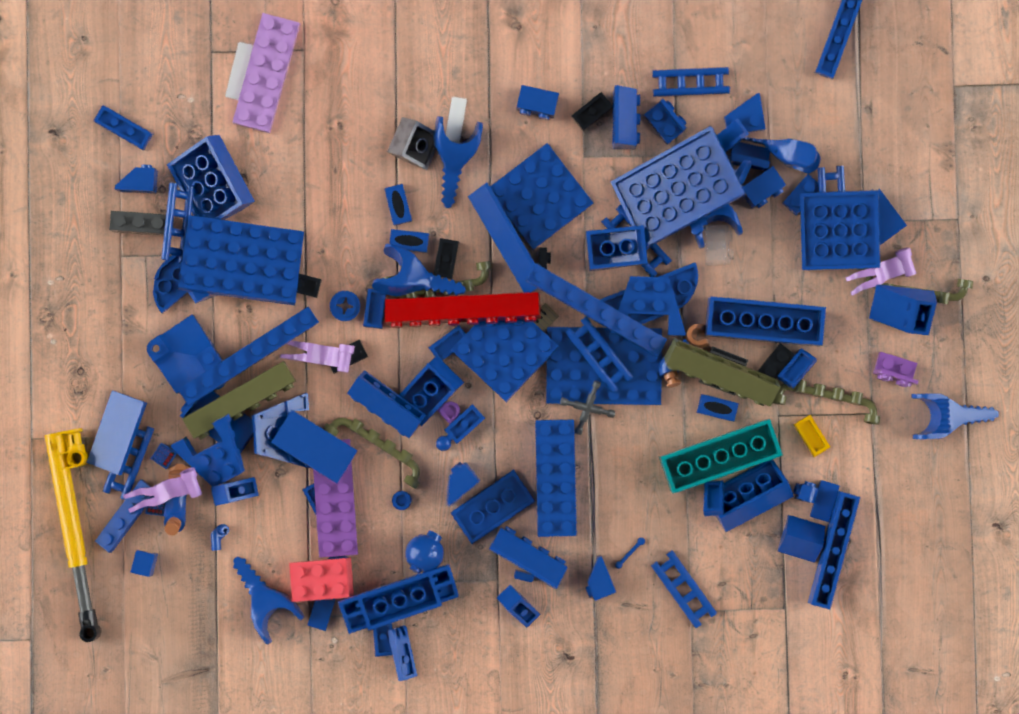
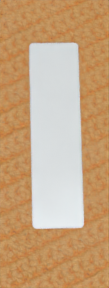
M243 42L238 43L225 97L239 100L253 45Z
M452 97L446 136L453 142H460L467 103L465 98Z

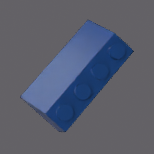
M774 460L763 462L724 483V515L716 517L725 532L794 497L789 482Z
M506 526L505 529L501 527L489 549L557 589L568 568L565 565L566 561L558 556L555 558L548 555L550 551L542 546L534 547L531 545L533 541L525 536L519 538L515 535L516 531Z

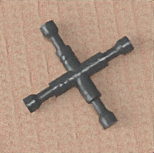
M594 380L593 389L589 393L586 403L573 402L567 398H561L560 405H569L575 409L583 410L579 419L580 423L575 429V433L578 435H582L584 423L587 422L590 412L599 415L605 414L611 418L615 416V410H605L602 407L593 405L596 398L595 394L601 385L599 381Z

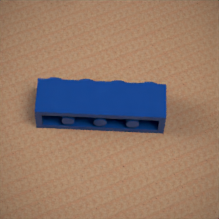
M365 370L357 377L347 392L355 402L361 403L370 413L376 414L384 423L391 425L401 435L408 438L413 435L426 417L425 413Z

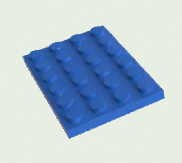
M712 126L611 181L631 226L644 225L646 249L746 195Z
M189 215L178 290L295 306L304 231Z
M547 327V335L559 345V348L547 360L546 404H560L562 397L567 398L569 401L586 403L588 395L593 389V382L596 380L601 382V385L595 394L594 404L661 405L662 378L659 374V365L662 360V351L659 356H655L618 334H610V329L596 328L633 376L629 381L623 377L615 383L618 389L611 393L565 333L570 328L576 332L581 327ZM649 328L662 336V328ZM589 331L579 338L586 347L595 341ZM601 347L591 353L597 362H600L607 356ZM613 362L603 368L609 377H612L619 371Z

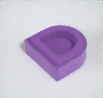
M446 402L437 410L449 424L460 415V407L455 402Z

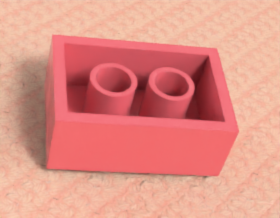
M351 558L289 563L292 602L349 598L354 596Z

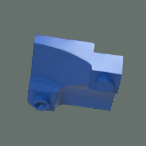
M193 314L165 333L158 335L147 345V353L159 367L176 394L180 393L178 391L179 388L223 361L214 344ZM155 345L159 346L158 352H154L153 347Z

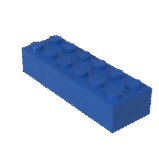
M710 296L707 302L705 336L819 347L823 346L826 307Z
M535 420L538 537L577 536L574 420Z

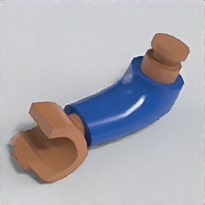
M704 324L692 325L687 332L688 340L684 339L683 342L698 348L709 346L707 339L696 341V336L699 333H704L706 326ZM663 357L659 365L660 377L665 378V381L668 382V388L680 385V380H677L680 371L669 369Z
M176 464L169 467L168 479L181 477L180 472L190 467L184 466V464ZM187 495L174 497L166 501L164 529L168 535H176L185 527Z

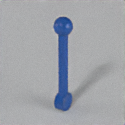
M642 537L638 538L635 546L620 561L615 563V567L617 569L622 568L623 563L640 545L645 543V539Z

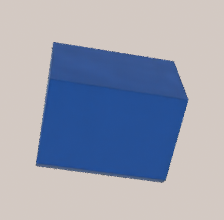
M788 515L777 551L815 563L824 545L825 526Z

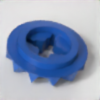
M340 291L330 301V311L340 321L354 319L361 308L360 300L350 291ZM347 298V303L353 306V308H347L344 314L343 308L337 305L344 304Z

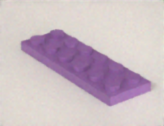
M350 439L341 440L351 446ZM352 461L337 484L313 469L319 558L358 555Z

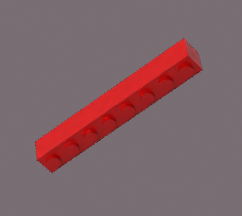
M539 292L385 299V322L391 328H402V325L421 327V324L437 327L440 326V323L457 326L460 325L459 322L477 325L481 321H486L487 324H496L502 320H505L506 323H516L517 320L524 319L525 322H535L536 319H541Z

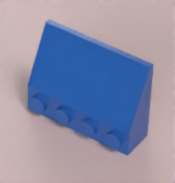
M220 135L206 136L167 164L180 191L186 192L187 186L194 187L192 205L194 216L225 220L255 202Z

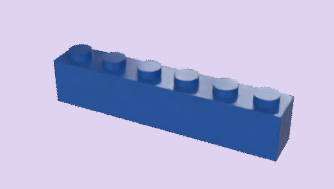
M840 491L837 493L808 603L811 605L831 609L860 501L859 496Z

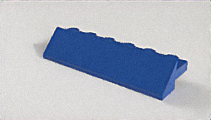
M487 182L471 193L468 198L523 292H535L539 289L525 281L535 263Z
M447 564L340 600L338 604L350 634L365 628L369 631L440 607L442 602L457 598L459 594L450 565Z

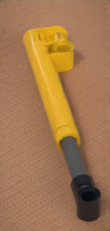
M79 428L44 436L66 557L68 558V568L73 570L80 612H78L81 628L80 638L84 642H92L100 637L101 628L98 625L96 611L92 608L85 570V565L88 562L85 556L86 551L71 475V469L85 466L89 457L85 450V445L82 444L80 432L83 429ZM77 453L82 457L80 463H76L74 460ZM88 628L93 629V637L87 635Z

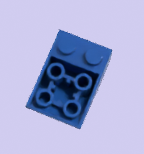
M876 284L869 319L907 333L929 336L937 305L935 292Z

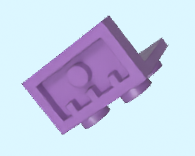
M879 352L873 374L878 375L877 379L886 382L894 380L896 385L906 388L907 386L911 387V385L918 384V380L913 379L917 363Z

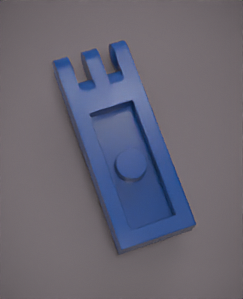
M403 625L389 630L388 636L398 681H405L416 677L417 671L407 627Z

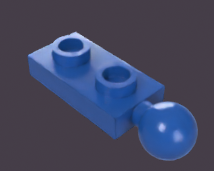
M472 404L444 429L448 435L440 436L436 440V447L440 451H447L451 447L452 440L458 444L485 417Z

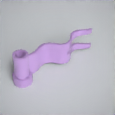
M910 247L900 249L895 252L896 257L880 262V268L861 270L846 277V281L876 275L875 278L857 286L851 291V295L876 287V284L881 285L885 281L905 274V277L915 275L916 270L911 258L912 252Z
M290 341L287 343L288 345L305 350L307 353L280 354V358L338 367L337 371L348 373L351 355L354 354L355 346L339 344L338 348Z
M195 468L183 470L180 472L181 477L167 479L153 487L140 488L124 494V499L137 495L154 496L131 507L129 512H134L146 506H157L174 497L190 494L191 498L200 496L202 492L196 479L197 473Z

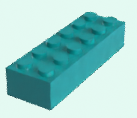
M765 419L659 456V460L670 491L674 494L783 456L771 420Z

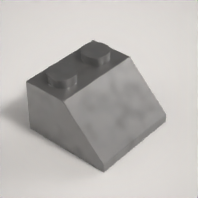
M402 117L387 152L403 161L428 170L436 151L434 130L416 120Z

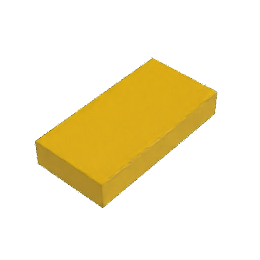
M811 415L793 424L813 457L830 448Z

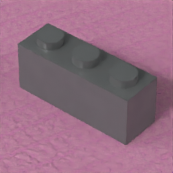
M111 211L109 230L117 233L164 236L166 214Z

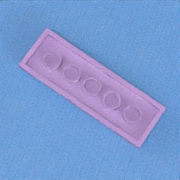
M262 13L233 118V124L267 133L271 132L298 34L299 22Z

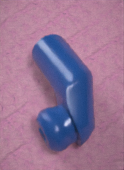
M220 524L211 532L212 551L221 550V539L230 531L227 525Z

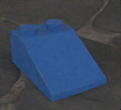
M644 225L586 231L589 271L648 264Z
M436 356L399 395L426 414V417L420 424L423 426L464 382Z

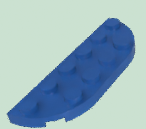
M171 255L169 260H165L157 270L154 278L153 296L162 314L188 293L187 291L178 290L182 263L179 262V256Z
M696 262L659 276L669 277L678 309L688 303L697 287L698 269ZM625 290L602 298L600 301L618 310ZM628 314V317L640 324L665 316Z

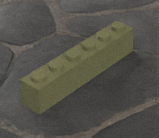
M675 338L664 357L665 364L669 369L682 371L690 378L697 377L702 379L708 385H717L723 391H732L743 399L750 398L761 406H764V404L771 406L781 388L778 379Z
M283 361L184 417L183 421L193 439L199 437L202 440L210 435V430L215 428L212 423L229 414L235 421L244 416L243 411L247 409L252 411L261 406L259 402L265 399L268 402L277 397L276 393L283 389L286 392L293 388V383L296 380L286 362Z

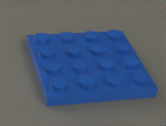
M548 143L490 186L507 217L533 250L594 204Z
M879 190L800 193L802 270L880 268Z
M525 319L517 320L516 323H506L505 320H502L496 324H487L486 321H481L479 324L474 325L451 351L507 403L559 348V345L534 322H525Z

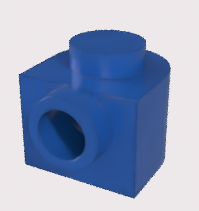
M805 481L804 484L796 483L793 494H795L794 499L815 504L819 489L815 488L816 484Z

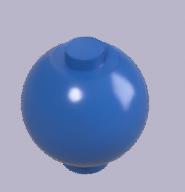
M429 530L426 535H417L409 541L406 546L405 557L412 571L420 574V572L424 573L440 566L444 557L443 546L440 543L442 537Z

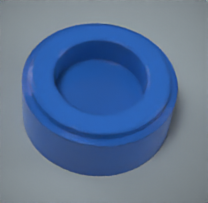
M398 491L392 498L393 506L398 510L407 509L412 502L410 494L406 491Z

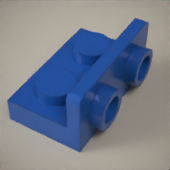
M662 98L658 104L643 116L668 145L686 130V122L680 115L677 116L674 113L673 105L668 100L665 101Z

